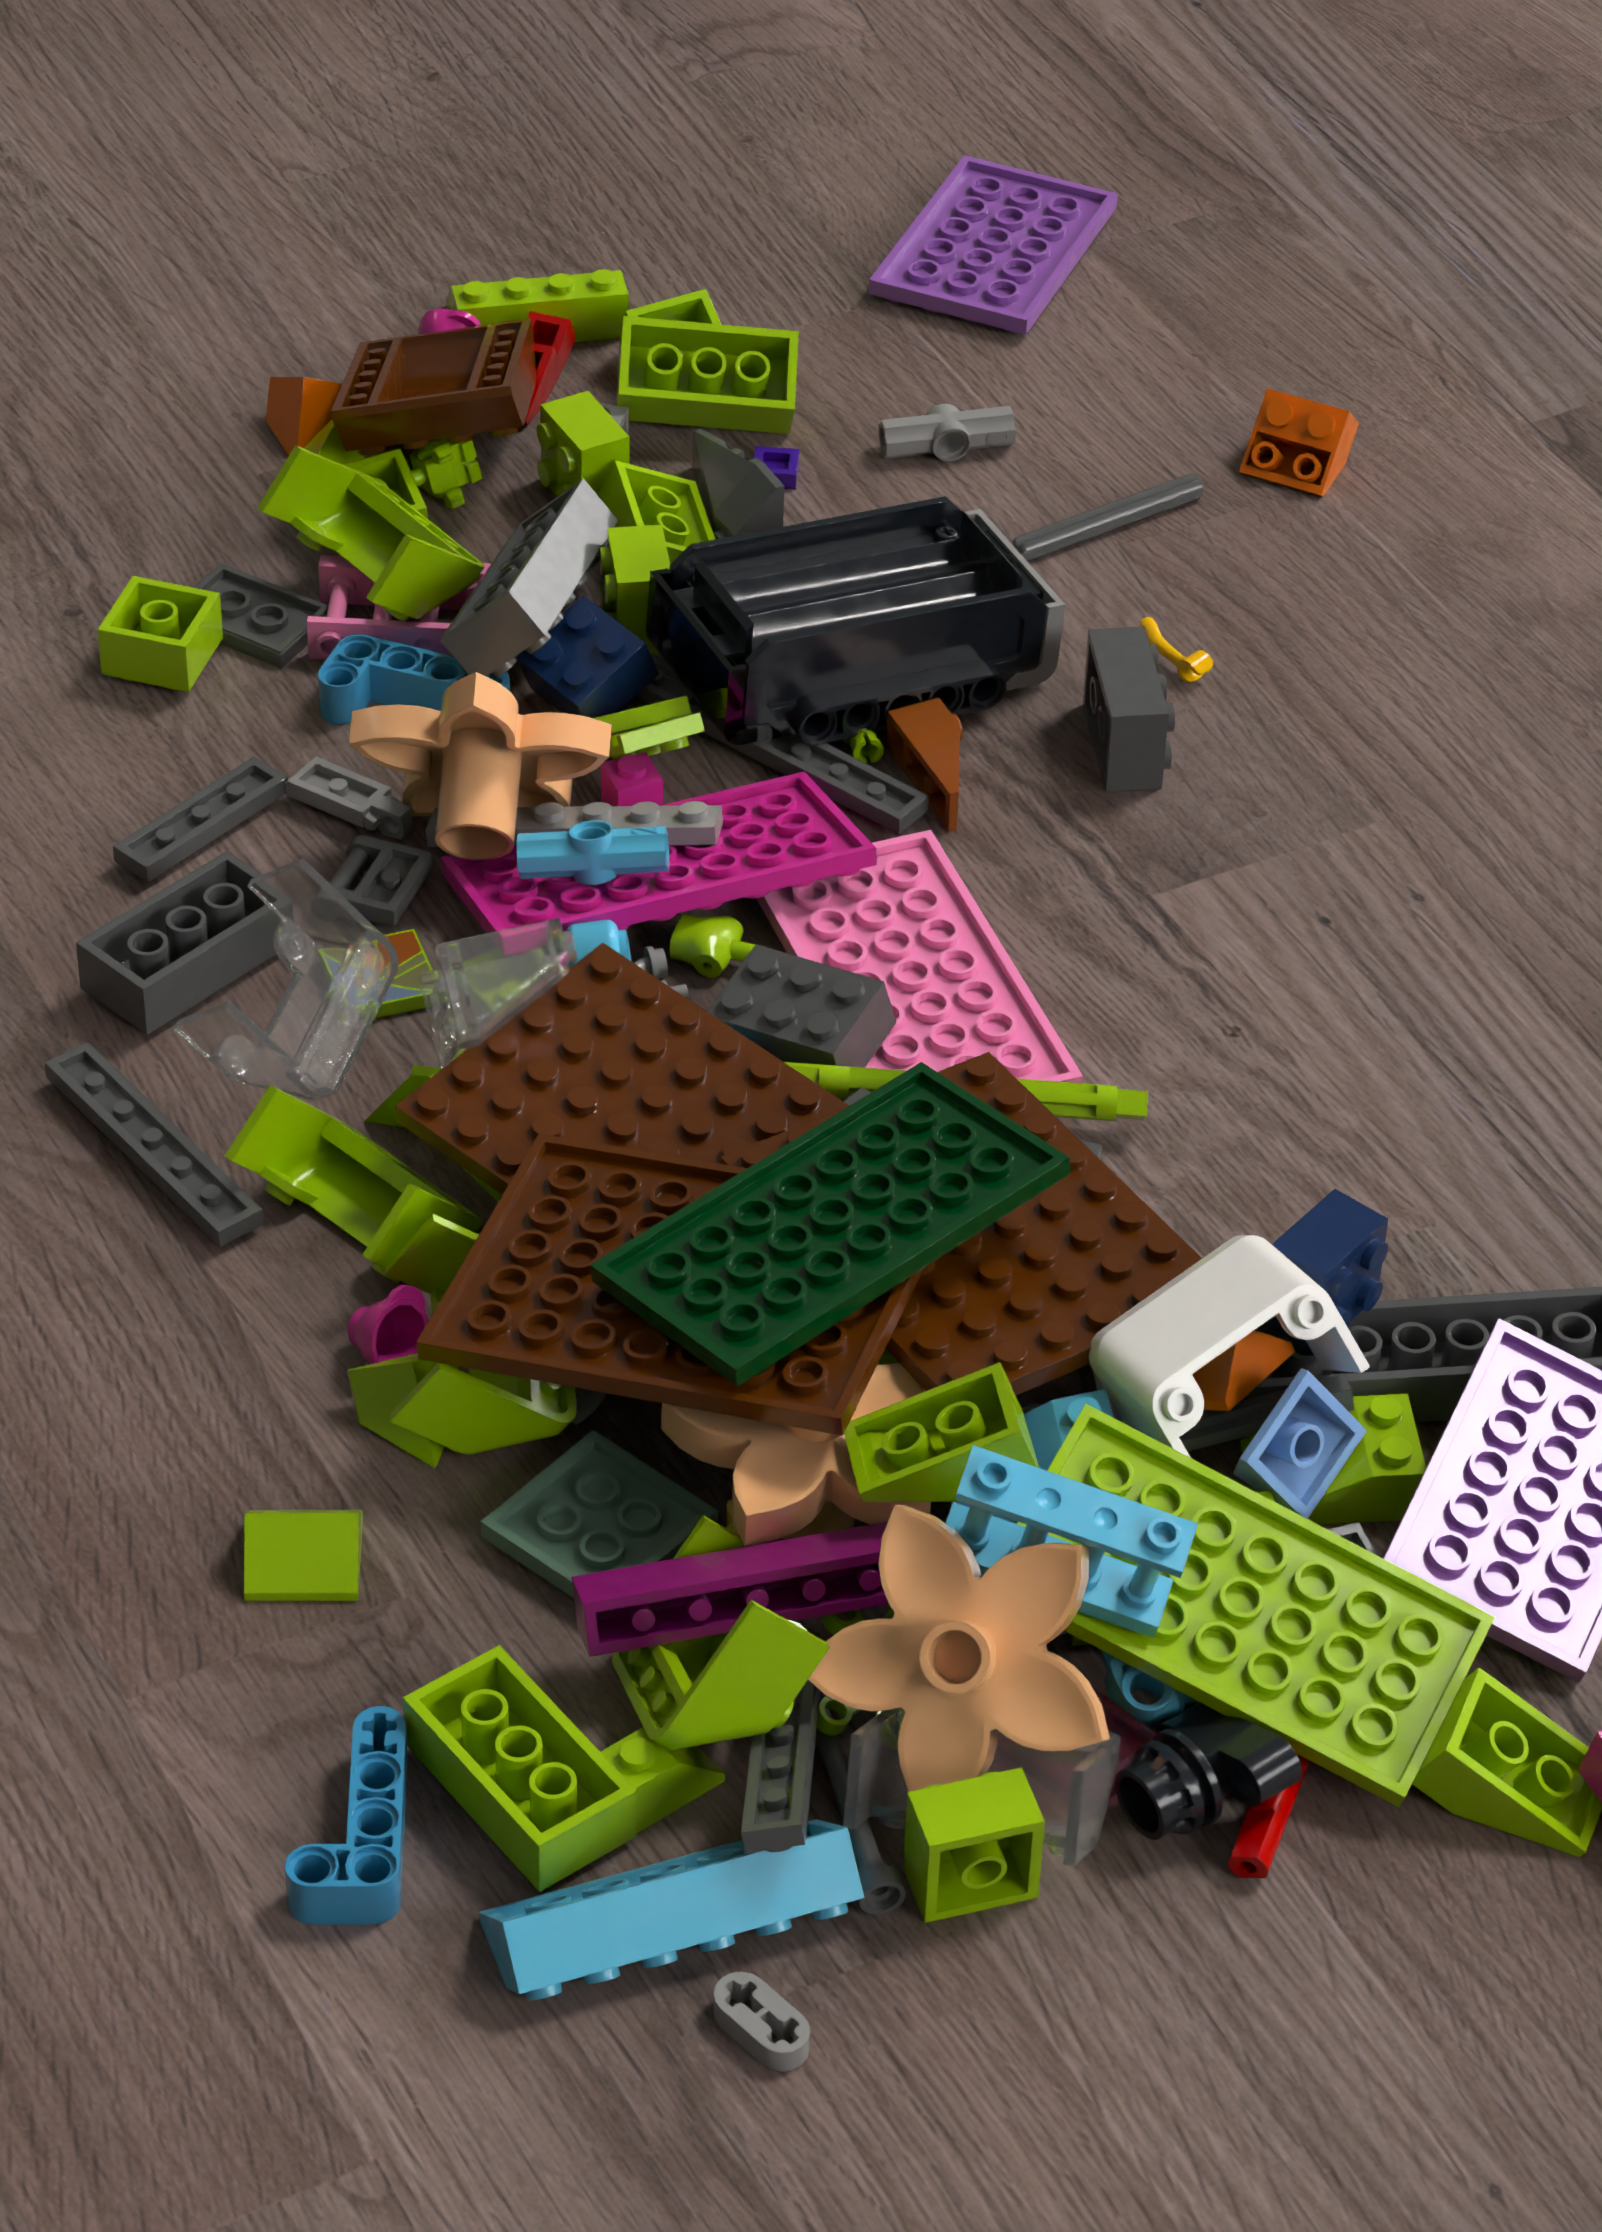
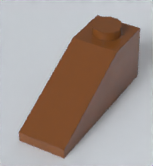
M940 698L888 711L886 749L915 788L929 796V807L947 831L956 830L959 799L960 741L963 739V728L960 719L956 714H951Z

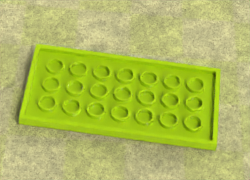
M1085 1404L1047 1471L1198 1523L1181 1578L1160 1572L1161 1575L1172 1578L1173 1583L1154 1638L1080 1612L1076 1613L1065 1631L1225 1716L1243 1718L1283 1737L1297 1754L1400 1808L1495 1617L1100 1410ZM1019 1521L1017 1522L1018 1525H1021L1023 1527H1026L1027 1525ZM1050 1532L1048 1533L1049 1536L1061 1539L1063 1541L1072 1544L1082 1545L1079 1542L1061 1537ZM1107 1552L1104 1553V1555L1138 1566V1563L1121 1558L1119 1556Z

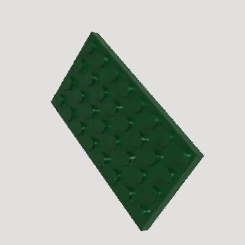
M920 1062L590 1264L592 1282L738 1387L1070 1175V1157L926 1064Z

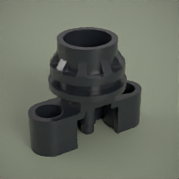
M1198 1702L1158 1725L1156 1735L1152 1741L1140 1746L1135 1751L1131 1764L1117 1772L1115 1776V1791L1120 1806L1131 1824L1143 1836L1151 1840H1158L1170 1832L1190 1834L1200 1826H1207L1215 1822L1221 1816L1223 1799L1229 1795L1253 1807L1260 1805L1299 1782L1302 1778V1767L1296 1752L1283 1737L1243 1718L1225 1716Z

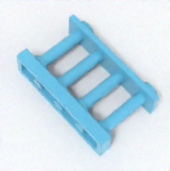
M975 1445L972 1446L955 1496L956 1500L971 1506L969 1508L953 1502L945 1523L957 1531L969 1545L979 1564L982 1576L999 1559L1020 1548L1044 1543L1072 1544L1049 1536V1532L1089 1546V1580L1078 1612L1152 1638L1155 1637L1173 1583L1172 1578L1163 1576L1160 1572L1181 1578L1198 1523ZM996 1513L1027 1525L1026 1527H1023L1021 1525L992 1516V1514ZM1107 1552L1119 1556L1121 1558L1138 1563V1566L1104 1555V1553Z

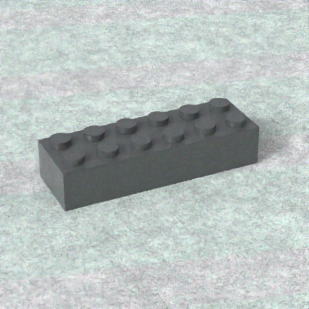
M584 478L516 526L441 637L440 641L469 675L477 672L484 676L492 674L497 678L517 661L516 655L525 649L529 654L540 649L551 638L548 631L563 619L564 615L561 611L575 600L576 596L573 592L587 581L588 576L585 573L599 562V556L597 555L599 554V547H607V528H614L618 519Z

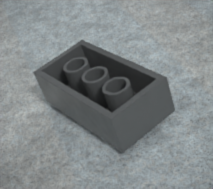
M226 851L77 941L76 949L80 988L148 1035L297 942L295 896L229 851Z

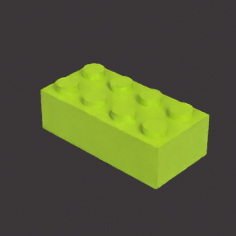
M623 316L619 342L616 405L629 407V421L790 434L795 412L799 331Z
M500 1645L403 1697V1717L406 1724L407 1747L539 1892L637 1837V1790Z

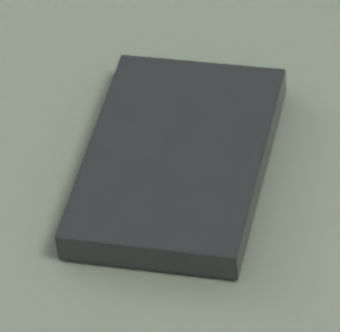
M222 563L193 587L220 593L223 639L220 644L280 668L284 667L308 645V616L326 617L329 606Z

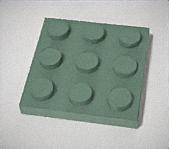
M592 1430L480 1521L481 1537L574 1598L573 1576L671 1560L675 1557L703 1515L718 1523L719 1510Z

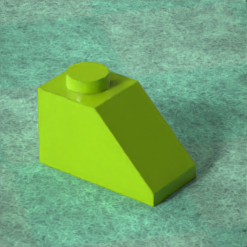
M644 1727L601 1751L605 1758L637 1790V1833L725 1781V1773L698 1746L669 1750L651 1740Z

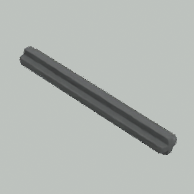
M1190 473L1014 538L1012 544L1028 562L1200 499L1203 496L1202 487L1204 484L1202 479H1198L1196 474Z

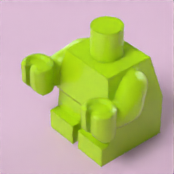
M446 438L429 440L428 445L416 448L409 455L413 467L410 471L417 487L426 490L430 496L443 500L446 507L450 510L465 504L460 486L467 483L473 484L483 479L479 463L475 460L477 455L472 439L457 443L447 442Z

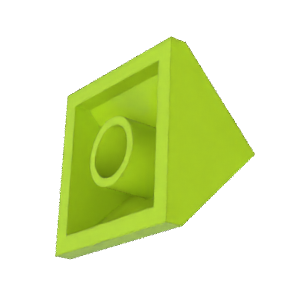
M249 1510L245 1512L244 1600L358 1601L363 1510Z

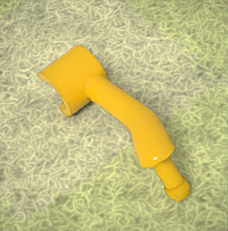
M1147 616L1140 621L1139 625L1145 627L1149 645H1156L1158 653L1177 666V673L1183 681L1194 682L1212 669L1213 660L1207 652L1198 650L1185 657L1162 637L1158 625L1153 618Z

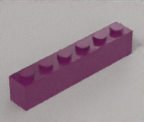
M888 1522L573 1576L572 1586L579 1634L589 1657L729 1633L751 1600L786 1620L792 1621L887 1605L889 1603L881 1585L879 1557L882 1536Z

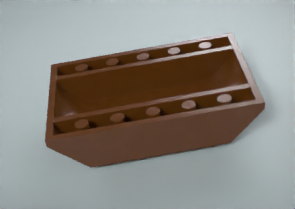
M530 318L360 342L331 409L332 420L345 451L358 450L360 455H371L384 451L385 446L402 444L405 449H414L428 445L429 440L446 438L447 442L457 443L472 439L475 433L491 431V435L496 437L516 433L518 427L524 426L537 381L532 320Z

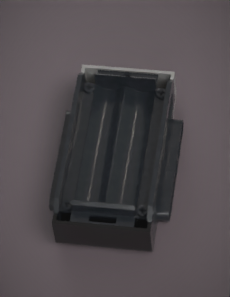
M944 496L690 544L669 566V569L650 571L646 635L729 743L744 745L783 737L782 734L784 736L797 734L804 743L817 745L855 737L858 734L857 731L863 728L874 733L887 730L888 711L940 698L951 714L958 716L994 707L1001 701L1008 690L1045 682L1055 672L1058 664L1065 603L981 509L964 512L949 498Z

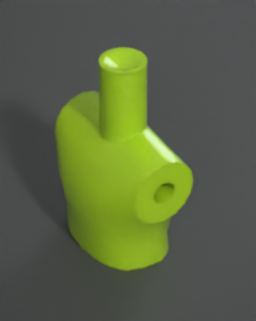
M684 914L672 934L670 958L692 965L703 976L715 978L722 973L731 960L743 962L755 944L740 941L743 935V927L733 917Z

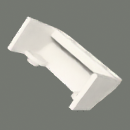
M1238 1235L1229 1239L1102 1328L1093 1337L1089 1352L1091 1367L1104 1389L1107 1390L1109 1398L1124 1423L1188 1457L1190 1455L1179 1437L1199 1422L1204 1410L1203 1394L1192 1374L1275 1315L1286 1333L1294 1338L1306 1340L1322 1369L1363 1373L1370 1368L1328 1293L1266 1239L1255 1235Z

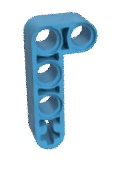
M350 635L338 642L319 669L320 714L325 721L333 724L351 723L352 711L366 708L370 701L384 705H414L441 711L442 696L445 690L455 681L469 674L450 655L368 635ZM507 672L497 678L492 674L486 676L510 691V678Z
M370 1707L362 1711L355 1718L353 1724L346 1844L302 1845L293 1850L286 1859L284 1866L288 1910L294 1919L302 1923L312 1925L379 1924L392 1919L399 1912L402 1901L408 1760L405 1719L399 1711L391 1707Z

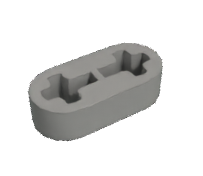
M747 1972L730 1973L717 1982L713 1992L714 2019L721 2029L756 2060L771 2070L783 2072L800 2067L808 2059L811 2033L809 2022L767 1983L756 1975ZM732 1999L738 2002L733 2007L730 2005V2000ZM748 2000L752 2001L751 2009L743 2003ZM772 2033H773L778 2039H781V2040L777 2041L776 2043H773V2042H772ZM790 2036L793 2037V2043L791 2044L785 2041Z

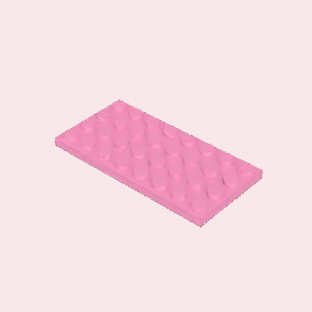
M932 830L873 842L872 844L876 847L877 865L860 869L854 875H834L815 880L814 883L806 887L789 886L769 891L767 895L756 898L788 954L884 981L897 1023L865 1068L907 1071L922 1062L939 1072L989 1052L1016 1079L1083 1082L1082 1073Z

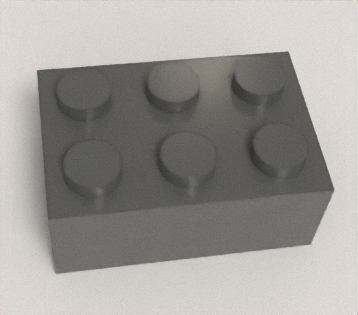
M1144 626L1088 629L1083 707L1105 792L1162 789L1164 769L1171 768L1170 742L1166 741L1167 732L1174 731L1175 712L1173 704L1166 703L1167 686L1165 675L1157 674L1159 666L1157 646L1149 645Z
M757 944L707 1011L783 1062L863 1068L866 1067L897 1023L884 981Z

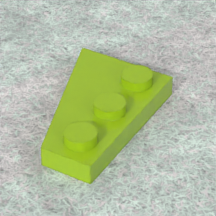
M700 712L611 735L609 757L614 760L626 755L647 752L648 756L689 746L687 736L705 731Z

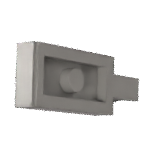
M317 756L285 782L287 796L362 828L365 827L367 830H375L378 827L383 835L400 840L413 831L412 807L400 803V800L392 795L391 787Z

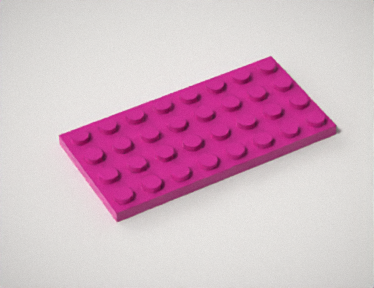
M804 771L660 805L680 806L691 801H700L707 805H722L723 825L716 845H669V872L617 874L609 882L585 885L574 880V876L521 879L517 867V846H514L513 850L506 856L491 860H471L453 855L440 858L443 876L503 956L509 954L519 956L529 954L537 947L554 943H566V931L573 924L611 920L617 925L618 930H624L629 925L649 920L666 921L675 917L677 913L694 909H715L721 906L723 902L743 897L750 899L760 898L767 895L769 891L789 886L806 887L814 883L815 880L834 875L851 876L858 873L860 869L877 865L876 847Z

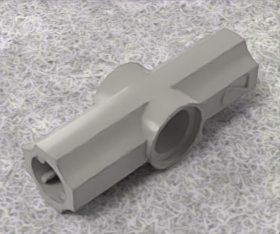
M940 404L929 409L925 415L881 420V423L878 424V437L883 459L935 454L940 460L955 461L965 456L969 450L1012 445L1015 442L1016 428L1011 406L959 411L951 404Z

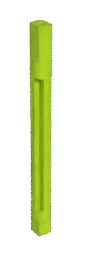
M784 1062L843 1102L862 1087L869 1092H873L906 1072L905 1070ZM1017 1079L1056 1117L1114 1121L1115 1118L1144 1120L1147 1117L1148 1091L1117 1089V1086Z

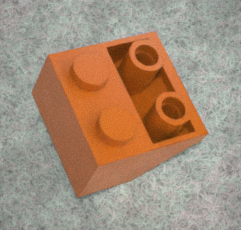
M1267 388L1239 473L1323 497L1346 464L1359 422L1350 411Z

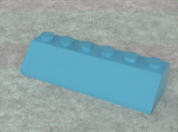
M815 1819L807 1823L805 1845L793 1846L782 1852L763 1850L746 1853L742 1839L478 1912L506 1988L517 1994L526 1993L527 2000H538L561 1993L563 1991L561 1983L584 1977L585 1984L600 1983L614 1979L621 1975L619 1966L641 1961L643 1968L657 1967L676 1961L678 1959L677 1950L694 1945H699L700 1952L714 1951L735 1944L734 1934L752 1929H756L757 1936L779 1933L792 1928L791 1918L812 1913L813 1920L840 1916L848 1912V1902L863 1899L864 1894L848 1827Z

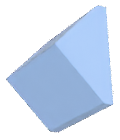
M1301 1368L1240 1457L1233 1474L1259 1492L1271 1491L1274 1502L1308 1519L1367 1430L1308 1370Z

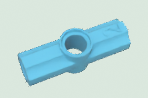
M591 820L578 823L571 827L569 831L518 833L517 867L521 879L574 876V880L578 883L597 885L611 881L617 874L669 872V838L666 826L613 829L612 825L608 822Z

